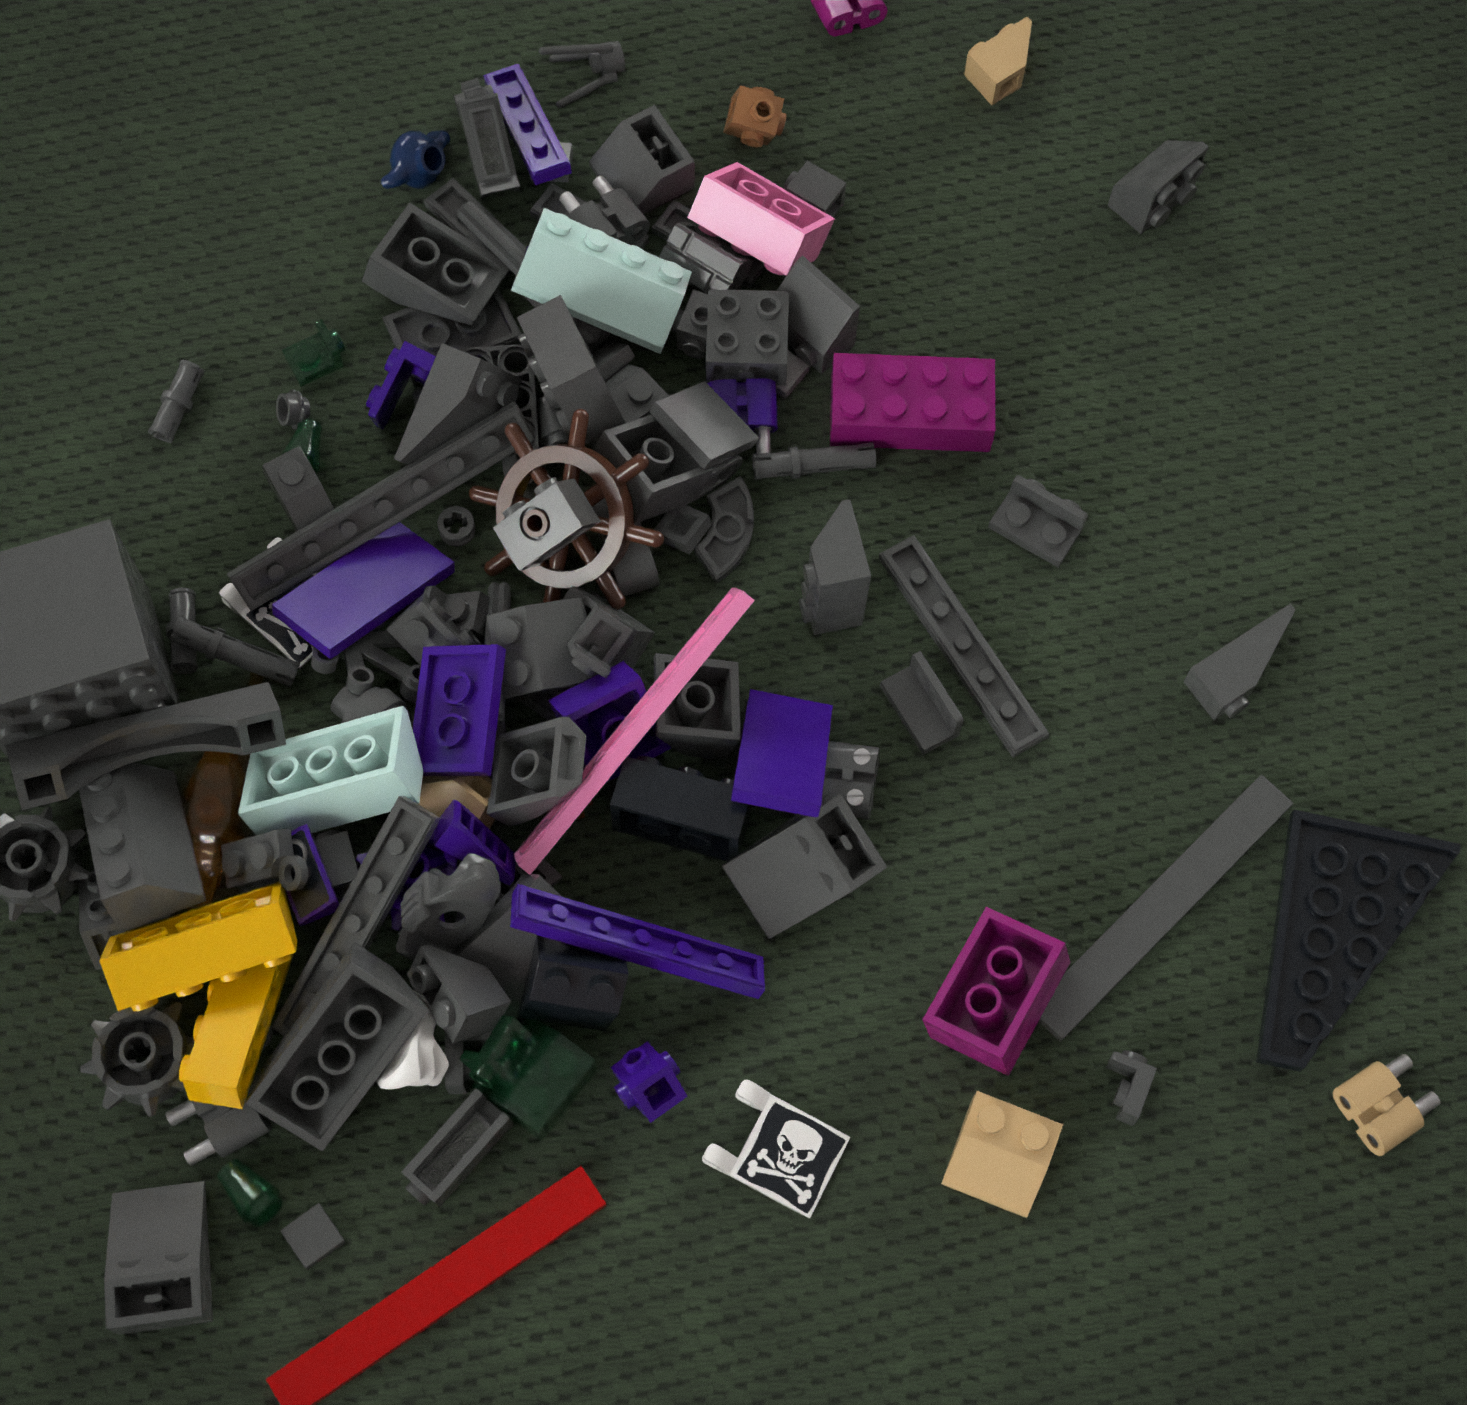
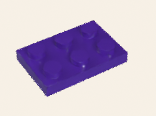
M491 644L423 647L413 723V733L423 767V776H491L506 649L502 646Z

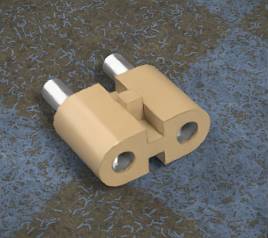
M1406 1054L1400 1055L1386 1066L1378 1061L1373 1062L1333 1090L1334 1100L1348 1121L1354 1119L1359 1126L1356 1133L1367 1148L1378 1156H1383L1424 1127L1423 1116L1440 1105L1439 1097L1432 1091L1413 1102L1409 1096L1403 1098L1397 1090L1401 1087V1084L1396 1078L1413 1066L1412 1060Z

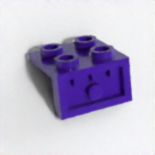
M404 341L400 350L397 348L392 350L384 368L388 374L382 386L377 384L374 386L366 402V407L370 408L368 416L375 426L384 429L411 375L416 377L414 380L416 383L424 387L436 358L435 355Z

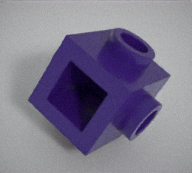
M648 1042L628 1051L620 1061L611 1066L612 1071L620 1082L613 1088L628 1109L636 1106L650 1123L688 1097L676 1077L681 1072L673 1058L666 1050L659 1054Z

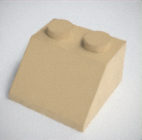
M976 1091L970 1102L941 1184L1027 1218L1048 1170L1063 1124Z

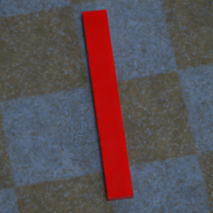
M578 1167L265 1380L280 1405H316L606 1207V1202L583 1167Z

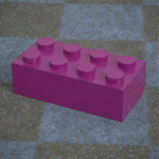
M834 353L831 372L830 446L857 445L873 442L874 448L990 452L995 435V359Z

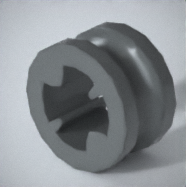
M452 506L443 510L439 515L437 521L441 539L446 544L454 547L464 546L474 538L476 532L474 518L466 508ZM455 519H460L463 526L467 525V527H460L457 534L451 533L450 527L446 528V526H452Z

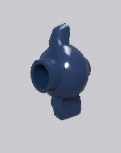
M411 130L400 135L393 144L390 164L392 169L381 179L382 186L385 189L397 188L404 184L418 189L431 186L444 168L445 154L443 149L451 141L449 133L446 130L431 131L426 135L420 131Z

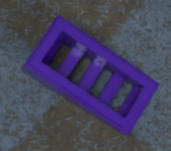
M454 799L440 816L441 819L436 827L435 847L463 861L467 854L471 853L492 861L498 871L499 881L510 886L515 879L516 860L514 852L471 811Z

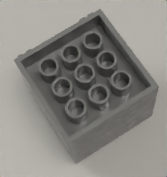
M110 519L0 552V750L7 758L5 746L7 744L181 703L174 675L170 670V661L149 588Z

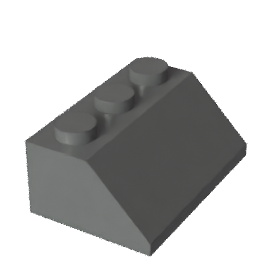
M850 499L841 501L810 547L809 563L803 565L805 581L801 582L803 598L799 599L803 622H811L814 635L863 625L871 574Z

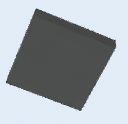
M705 381L656 401L649 411L703 469H707L752 448L759 439Z

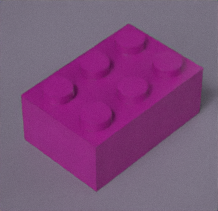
M986 907L922 1019L930 1038L1009 1076L1070 964L1066 943Z

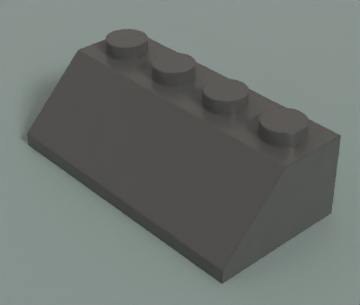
M133 762L110 771L79 789L100 899L119 932L206 901L180 788L174 771Z
M354 942L253 1078L245 1104L323 1152L428 1012V1007L391 965Z

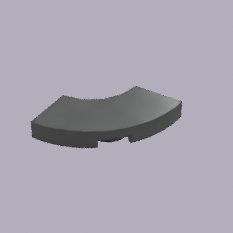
M741 476L707 495V503L712 512V525L706 538L694 548V553L716 584L725 579L740 564L752 539L754 528L753 503L750 492Z

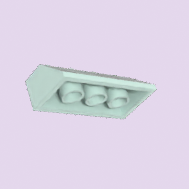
M544 208L511 291L542 304L561 295L572 317L660 354L684 298L692 271L682 268L677 263L666 261L645 252L638 246L629 245L608 236L601 230L592 229L571 220L564 214L555 213Z
M404 706L291 737L285 739L286 745L251 753L238 815L255 835L281 829H290L292 832L304 824H308L310 830L314 833L390 812L399 796H405L419 804L423 767L408 711Z

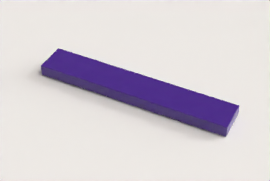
M517 884L512 893L510 927L756 999H759L765 991L762 956Z

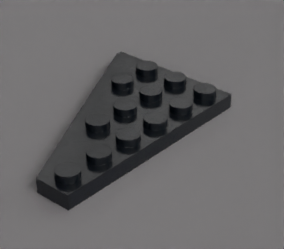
M1299 810L1291 812L1256 1063L1301 1072L1306 1067L1344 1011L1353 1002L1371 977L1375 968L1381 963L1398 936L1407 927L1429 893L1435 888L1442 875L1460 853L1461 844Z

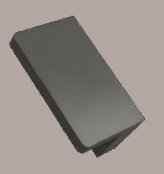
M921 651L912 655L909 667L881 681L880 688L923 755L959 736L964 719Z

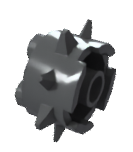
M45 807L40 815L15 816L16 820L6 813L1 815L0 897L9 905V920L15 922L22 912L43 913L51 910L56 915L63 911L62 905L73 894L80 879H87L90 876V872L82 868L80 854L77 850V847L86 837L85 831L77 829L62 832L53 822L51 807Z
M175 1002L161 1012L153 1007L134 1012L129 1007L114 1013L109 1017L110 1022L93 1021L91 1027L98 1038L95 1037L92 1043L91 1060L80 1066L81 1073L96 1074L107 1085L102 1103L105 1109L110 1110L126 1100L136 1105H142L148 1117L156 1115L159 1103L172 1098L179 1091L185 1090L183 1082L179 1080V1069L183 1057L186 1054H191L195 1041L193 1037L188 1036L179 1027L183 1010L181 1003ZM148 1048L151 1051L149 1057L141 1063L137 1062V1058L143 1057L142 1050Z

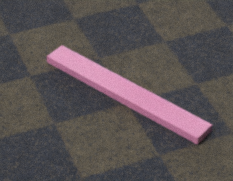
M736 587L729 590L585 766L582 784L564 801L550 809L514 853V858L520 868L531 875L755 601Z

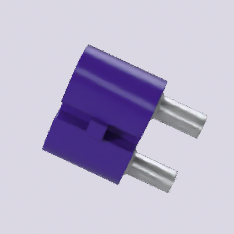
M767 378L746 379V382L737 383L736 379L708 382L707 384L759 437L756 442L757 454L771 453L770 433L778 430L776 382Z

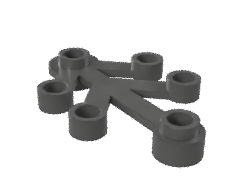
M383 622L373 630L382 628L385 625V622ZM388 631L369 632L343 650L348 673L346 687L350 692L362 695L372 688L374 674L365 667L363 661L365 659L400 680V693L403 698L409 702L416 703L421 665L410 667L379 649L388 647L404 649ZM311 645L313 651L312 668L322 674L334 672L337 668L339 654L329 659Z

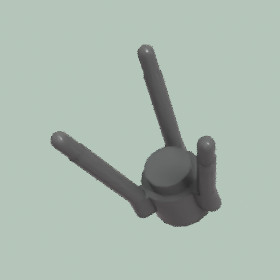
M619 41L601 44L540 47L539 49L541 55H550V62L589 59L592 72L602 75V77L557 101V108L573 103L605 84L618 82L617 73L625 71V59Z

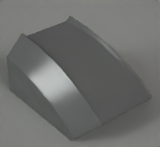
M559 717L496 735L491 794L490 798H488L487 815L508 827H512L544 814L578 789L582 784L586 735L570 717Z

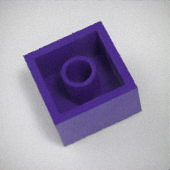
M625 661L611 667V673L607 678L597 674L548 700L556 718L570 717L585 733L586 744L583 769L647 692L641 677ZM654 723L627 757L636 759L637 756H648L654 758L671 749V746L655 736ZM623 762L607 782L619 776Z

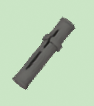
M874 443L798 450L797 446L788 447V451L752 454L754 479L790 476L791 479H799L800 475L809 473L875 468L876 451Z
M179 616L172 631L174 634L170 637L171 642H176L206 654V659L214 661L217 658L277 681L289 688L292 687L298 672L297 670L301 664L300 662L284 658L226 635V630L217 627L214 630L185 619L183 616Z

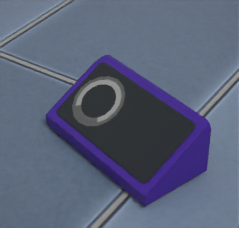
M308 824L299 826L291 832L294 855L302 857L307 864V883L299 891L286 890L300 927L335 913L340 904ZM292 866V868H291V877H292V879L294 880V879H295V869H294V867Z

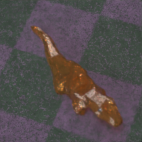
M250 672L248 687L263 683V676ZM205 751L190 778L189 784L184 790V797L189 802L187 823L206 901L188 907V911L212 903L214 894L222 880L221 845L245 839L242 829L239 828L240 816L238 812L246 775L239 762V754Z

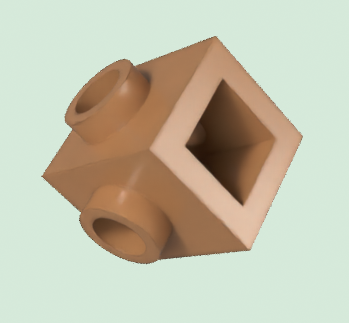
M740 85L731 98L723 133L740 138V141L748 146L761 147L762 145H768L776 135L780 136L786 122V113L781 112L784 99L774 96V92L767 88L753 87L751 89Z

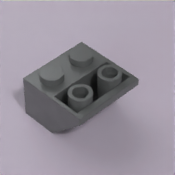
M655 105L621 121L589 161V166L597 177L604 176L613 189L622 188L625 190L643 214L695 188V161Z
M1166 140L1114 184L1107 206L1140 234L1144 233L1151 226L1158 228L1169 217L1171 208L1177 203L1181 206L1185 205L1196 193L1197 187L1195 183L1205 169L1206 165L1203 161L1209 146L1204 142Z

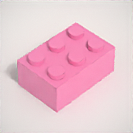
M738 162L704 176L687 217L697 223L698 228L703 233L714 237H721L731 243L732 249L745 256H753L762 261L768 271L786 276L801 256H804L810 262L817 259L835 220L832 216Z

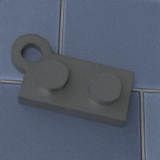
M290 829L274 830L221 845L222 867L225 872L227 888H238L279 878L280 884L287 891H299L307 883V864L302 857L294 855ZM292 866H293L294 869H295V879H294V880H293L292 877H291V868H292Z

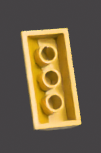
M279 881L111 936L99 961L117 1010L120 1011L131 1007L132 1011L136 1012L156 1005L159 1002V997L176 993L177 997H183L195 993L203 988L202 983L220 978L221 982L238 979L247 973V968L262 963L266 968L283 964L291 958L290 954L296 952L297 937L286 892Z

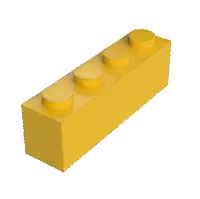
M294 953L290 954L291 958L283 964L266 968L262 963L247 968V973L238 979L221 982L220 978L209 982L207 990L208 1006L205 1014L199 1015L196 1019L193 1030L194 1046L191 1054H186L183 1057L179 1069V1080L184 1084L189 1101L243 1110Z

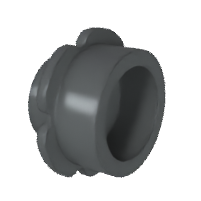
M292 389L289 393L279 394L276 402V414L279 423L282 426H292V429L296 430L300 428L304 421L309 419L310 404L300 391Z

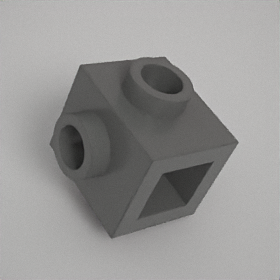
M696 290L692 291L685 310H678L672 325V332L677 333L678 350L683 351L692 358L701 359L706 358L708 294Z

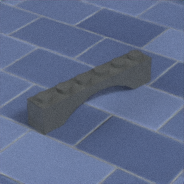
M269 682L15 742L5 746L21 809L25 810L66 800L98 777L124 765L146 758L192 751L227 752L247 755L286 745L280 708Z

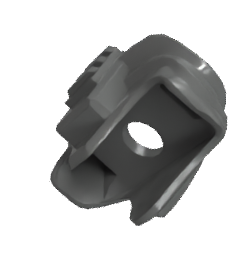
M471 853L465 856L456 871L451 875L442 873L438 868H433L430 872L425 871L406 891L404 900L400 903L403 929L397 931L400 935L396 944L397 953L414 961L419 948L424 945H431L452 953L459 944L475 935L483 926L489 912L494 909L495 901L500 894L499 874L495 864L486 858ZM449 911H458L454 923L443 922L440 920V916Z

